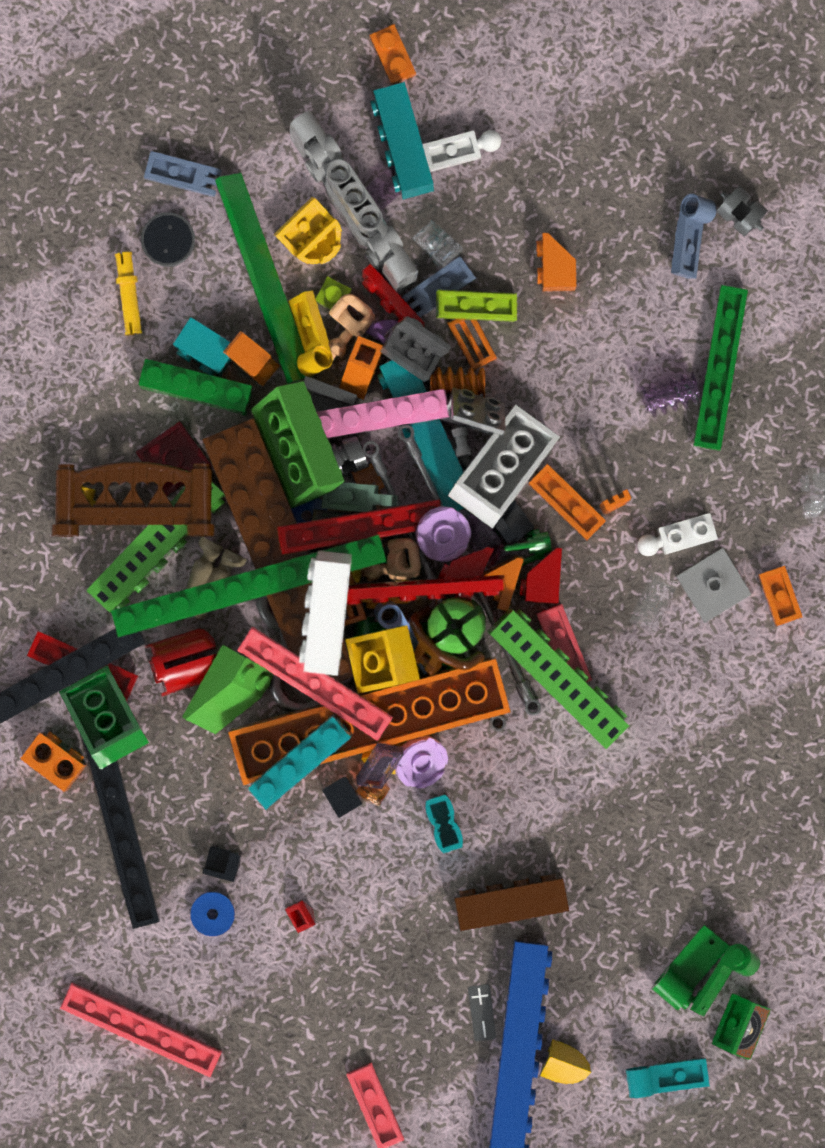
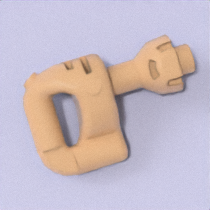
M353 294L343 295L329 311V315L346 328L338 338L331 339L328 342L333 360L337 355L342 359L346 353V345L352 337H362L371 326L372 321L375 320L373 310ZM348 305H351L362 314L363 318L358 321L355 320L347 309Z
M411 538L390 539L388 541L389 554L387 556V564L380 563L361 569L362 576L367 577L368 581L378 580L382 575H389V578L392 580L416 578L420 575L421 569L418 545ZM405 549H408L410 566L407 562Z

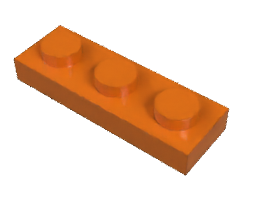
M548 464L528 483L586 541L606 522Z

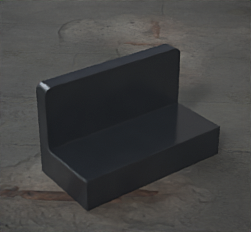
M513 500L494 528L508 546L513 545L531 532L534 526L516 501Z

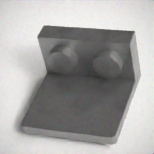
M452 389L447 401L449 417L442 418V420L489 435L494 433L504 435L506 430L505 403H501L493 397L485 398L476 395L467 389Z

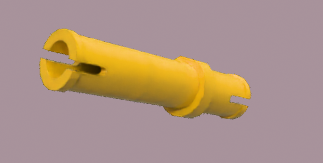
M132 252L116 253L118 272L116 284L120 287L125 335L142 334L135 284L138 282L137 276H134Z

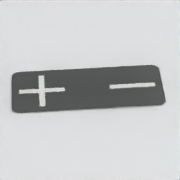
M488 984L470 986L468 994L474 1040L495 1039L496 1031L490 986Z

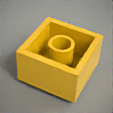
M408 625L345 639L357 693L420 680Z

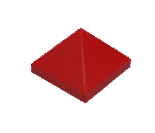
M303 900L285 909L298 933L316 925L313 908Z

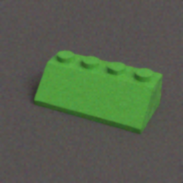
M304 381L276 387L251 409L291 508H296L330 493L344 482L342 471L337 464L331 444L326 437L321 419L317 415L311 395Z

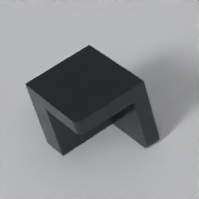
M342 777L322 789L338 818L363 804L347 777Z
M212 846L209 849L202 874L235 882L242 854Z

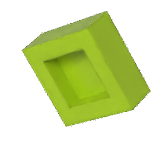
M327 276L316 297V302L331 310L336 302L343 295L350 294L352 289Z

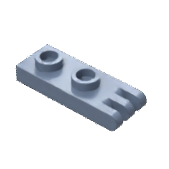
M151 151L144 178L215 197L216 191L206 187L207 184L217 186L216 179L209 176L210 174L221 176L222 170Z
M459 256L402 296V299L408 302L413 298L415 301L409 306L413 310L419 306L421 310L416 312V314L422 318L436 308L437 290L460 291L476 280V277L461 256Z

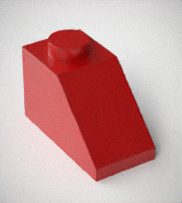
M488 546L452 560L450 566L444 564L438 579L482 576L494 548Z
M556 548L528 572L526 580L521 579L520 596H525V602L559 603L562 548Z

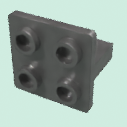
M406 316L385 333L384 338L386 341L380 352L425 382L430 378L440 358L449 352L451 346L441 336L433 334L424 328L418 320Z

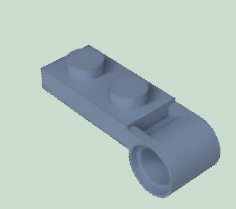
M688 194L683 198L675 233L672 274L687 279L697 278L703 224L711 222L716 215L717 207L714 201L696 194Z

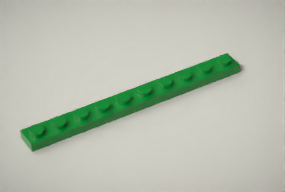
M379 535L323 550L326 552L352 554L350 572L387 562ZM318 552L111 610L117 635L122 637L313 583V580H308L311 558H316Z

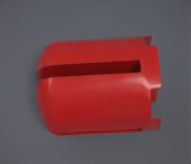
M199 628L145 644L146 648L151 647L153 657H151L152 660H149L156 684L162 683L165 692L160 694L162 697L200 685L217 655H209L165 669L164 665L213 650L217 647L212 635L205 629Z

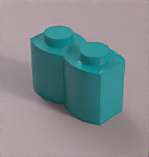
M445 794L427 799L425 804L426 814L434 826V838L440 851L444 854L462 848L463 837L459 826L454 821V808L450 799Z

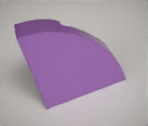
M382 320L375 322L366 333L384 345L386 341L384 338L385 333L395 326L398 321Z

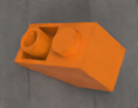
M542 233L541 241L536 242L537 257H542V268H537V284H542V291H575L576 259L549 233Z
M358 336L339 388L356 394L357 398L364 400L383 353L380 350L383 345Z

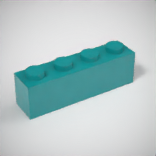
M405 82L373 90L374 100H371L370 104L374 117L379 116L381 125L377 126L381 142H387L388 150L384 151L388 167L393 166L396 176L391 177L395 193L401 192L402 199L404 200L433 192L434 183Z
M334 713L250 784L248 790L265 810L268 809L352 737V733Z

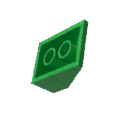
M108 666L59 691L82 739L100 769L149 743Z

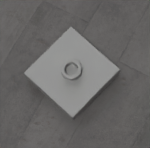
M724 548L676 576L704 623L752 595Z

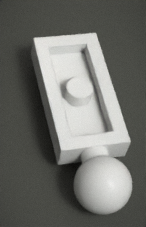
M473 130L423 144L430 172L481 159L480 149L488 152L496 151L501 145V136L494 130H487L479 139H476Z
M708 513L657 528L659 537L649 534L644 535L639 539L637 547L644 556L656 554L661 547L664 555L711 542L718 538L711 515Z

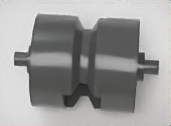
M740 185L732 194H727L724 191L721 193L724 203L716 212L727 222L733 221V227L744 237L752 229L755 230L757 228L762 231L764 227L761 225V219L768 210L758 201L752 202L751 194Z
M356 434L342 439L339 446L335 443L331 444L343 478L348 476L350 470L356 473L369 467L363 452V445H360ZM367 445L366 451H370V446Z

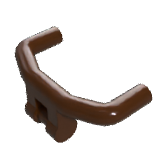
M426 606L410 616V628L419 642L414 651L417 664L421 663L425 667V671L429 675H435L440 670L442 663L460 670H469L484 661V654L480 651L466 659H462L438 648L435 645L437 643L426 635L420 623L430 617L432 611L430 607Z

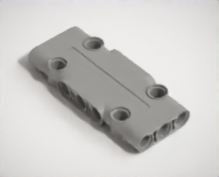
M306 111L299 115L290 124V139L304 159L309 157V160L305 162L309 173L317 183L323 182L325 193L357 242L368 249L365 251V254L371 265L378 272L383 269L382 276L398 294L404 292L416 282L418 269L403 249V243L399 235L391 225H387L380 209L356 173L341 157L342 153L337 143L330 134L327 135L313 113ZM361 232L368 235L369 238L364 237Z

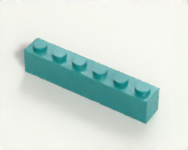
M393 360L379 366L381 373L377 375L383 390L389 389L392 398L427 392L422 380ZM440 419L408 424L414 429V438L421 451V458L443 506L451 507L459 512L464 510L463 506L448 496L464 472ZM409 428L402 429L404 437L409 438L411 430Z

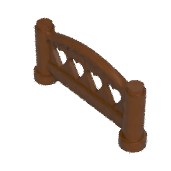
M125 461L98 465L81 471L74 470L75 465L72 464L58 465V470H56L55 524L52 525L51 536L79 537V525H187V536H215V525L211 524L212 470L210 469V464H193V469L185 470L161 463ZM86 482H90L92 485L101 482L104 485V490L92 507L82 491V486ZM113 482H117L119 485L128 482L131 485V490L119 507L109 491V485ZM139 482H144L146 485L150 482H156L158 490L146 507L136 491V485ZM166 482H172L174 485L177 482H183L185 490L173 507L163 491V485Z

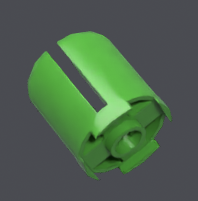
M452 596L443 600L431 611L428 619L430 638L432 639L435 636L439 641L435 645L450 654H460L468 651L483 638L486 629V616L482 607L475 600H469L465 597L458 598ZM464 617L467 622L463 624L462 631L459 628L453 629L451 625L454 623L451 621L452 618L459 620Z

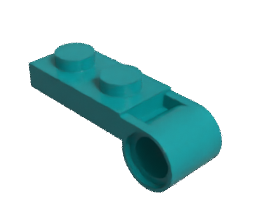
M705 1057L626 1069L629 1098H644L657 1093L710 1086Z

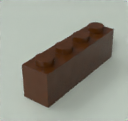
M556 873L540 876L541 881L530 883L529 878L515 880L513 881L514 886L503 888L502 883L486 886L487 891L476 893L475 888L459 891L460 896L454 897L460 931L569 912L564 879L562 877L557 878Z

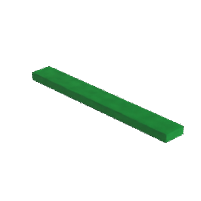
M242 173L221 176L215 182L287 383L305 380L306 376L299 371L297 366L298 357L305 352Z

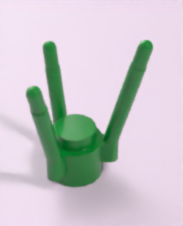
M539 529L532 530L524 537H529L526 538V542L504 547L505 551L527 548L529 554L534 553V555L523 560L522 566L544 559V554L552 552L548 532L540 533ZM496 530L490 532L493 536H500Z

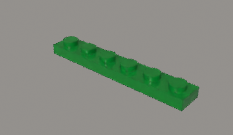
M720 286L693 447L716 451L721 450L748 294L747 289Z

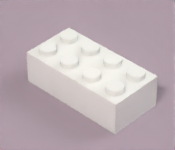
M517 405L513 407L505 418L506 430L504 435L494 433L448 495L491 528L495 526L560 438Z
M318 551L317 557L311 558L308 580H313V586H308L305 608H310V613L305 614L302 635H306L307 640H303L299 663H304V672L338 675L352 554Z

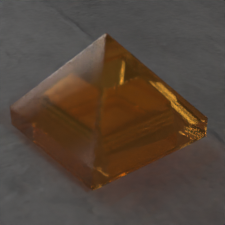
M363 779L356 793L365 802L380 806L390 788L380 781Z

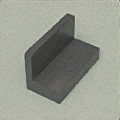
M305 377L304 383L311 395L316 412L356 404L358 399L356 394L310 377Z

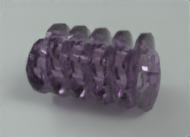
M693 371L691 372L690 380L686 374H681L680 383L675 377L670 378L669 386L665 380H660L659 389L654 383H649L648 392L644 386H640L645 410L649 411L653 418L656 417L657 409L659 408L666 415L669 405L674 412H677L678 403L680 402L685 409L688 408L689 400H692L695 406L699 405L700 394Z

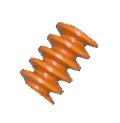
M436 367L434 374L430 376V391L444 389L447 397V394H450L453 388L467 389L479 396L483 394V397H485V370L483 367H480L478 374L475 375L473 367H469L467 374L464 375L462 367H458L454 375L451 367H447L445 374H442L440 367Z

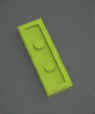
M437 290L436 318L515 322L517 321V293Z

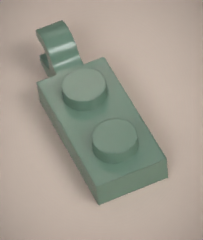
M343 482L330 493L323 495L322 508L358 512L377 510V505L397 506L398 495L378 494V485Z

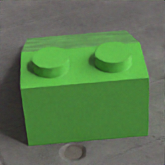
M222 645L182 718L217 734L263 696L274 674L254 661Z

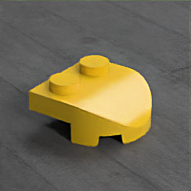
M311 197L273 235L297 259L307 264H324L338 253L341 247L342 230L338 221L327 212L316 198Z

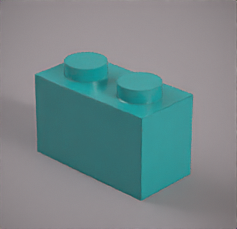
M190 317L173 343V346L178 350L176 355L187 362H190L191 359L201 364L199 369L208 375L213 376L217 374L221 377L231 362V359L223 352L231 342Z

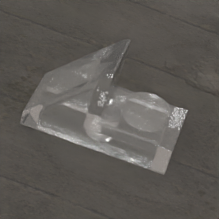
M432 220L412 237L415 244L431 257L439 270L443 269L464 250L460 244Z

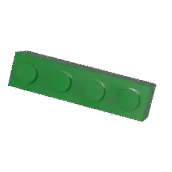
M149 359L144 361L138 384L144 390L242 415H247L253 392L251 385Z

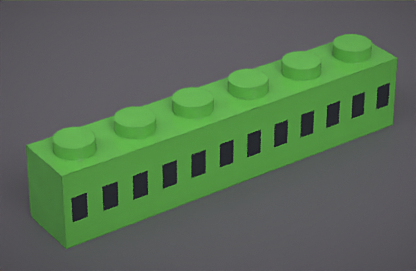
M212 483L211 512L213 514L225 503L222 500L225 494L214 483ZM185 487L171 501L173 507L184 492ZM148 525L86 591L109 613H111V610L128 606L131 602L128 600L130 595L134 591L140 593L148 585L149 581L147 578L153 571L159 573L167 565L168 561L166 558L172 551L177 554L186 545L187 525Z
M509 608L487 632L607 749L629 727L624 721L627 715L617 705L611 708L605 702L608 696L598 686L592 689L586 683L589 677L579 667L573 670L567 664L570 660L569 657L559 648L554 651L547 644L550 639L540 629L535 632L528 625L531 620L520 609L515 612Z

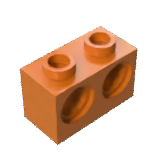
M49 731L47 735L44 732H40L20 759L63 792H66L87 766L82 762L84 756L73 748L69 751L60 745L62 740ZM44 743L51 748V755L45 760L38 755V748ZM64 760L70 761L73 765V771L69 776L63 775L59 769L61 762Z

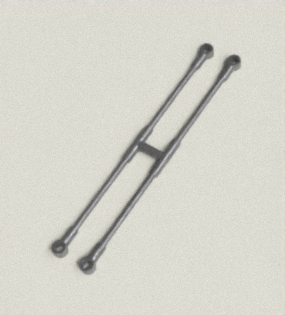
M409 425L401 426L398 430V437L404 441L412 460H415L433 500L440 499L421 458V451L414 438V429ZM403 428H409L411 430V436L409 438H403L401 436V431ZM374 441L366 442L363 446L364 454L369 457L377 476L381 477L388 495H396L379 454V445ZM369 444L376 446V452L372 455L366 451V447ZM414 532L406 533L408 538L413 539L417 543ZM419 548L421 571L426 580L437 579L430 562H427L422 550ZM465 550V552L461 554L459 557L467 555V551ZM474 592L475 595H478L490 624L493 626L497 620L486 596L483 595V592ZM444 595V598L435 599L437 605L445 600L446 597ZM452 618L451 621L454 622V623L451 624V625H452L453 629H456V628H458V627H457V625H456L454 619ZM502 647L518 682V689L525 702V711L529 715H537L541 710L540 702L535 699L527 680L523 679L514 657ZM469 651L462 653L464 659L471 656ZM531 702H535L538 705V709L534 712L528 710V704ZM502 715L491 717L490 727L494 731H502L506 727V719ZM494 719H502L503 725L500 728L494 727Z

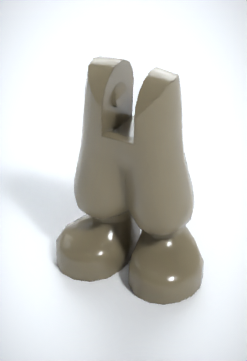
M200 537L198 543L203 551V555L195 560L185 589L231 577L232 569L234 567H243L247 559L229 549H225L218 567L214 568V563L224 547L205 537ZM209 612L196 615L195 618L203 621Z

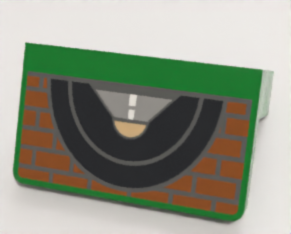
M732 993L711 1044L733 1055L750 1060L771 1011L770 1008Z

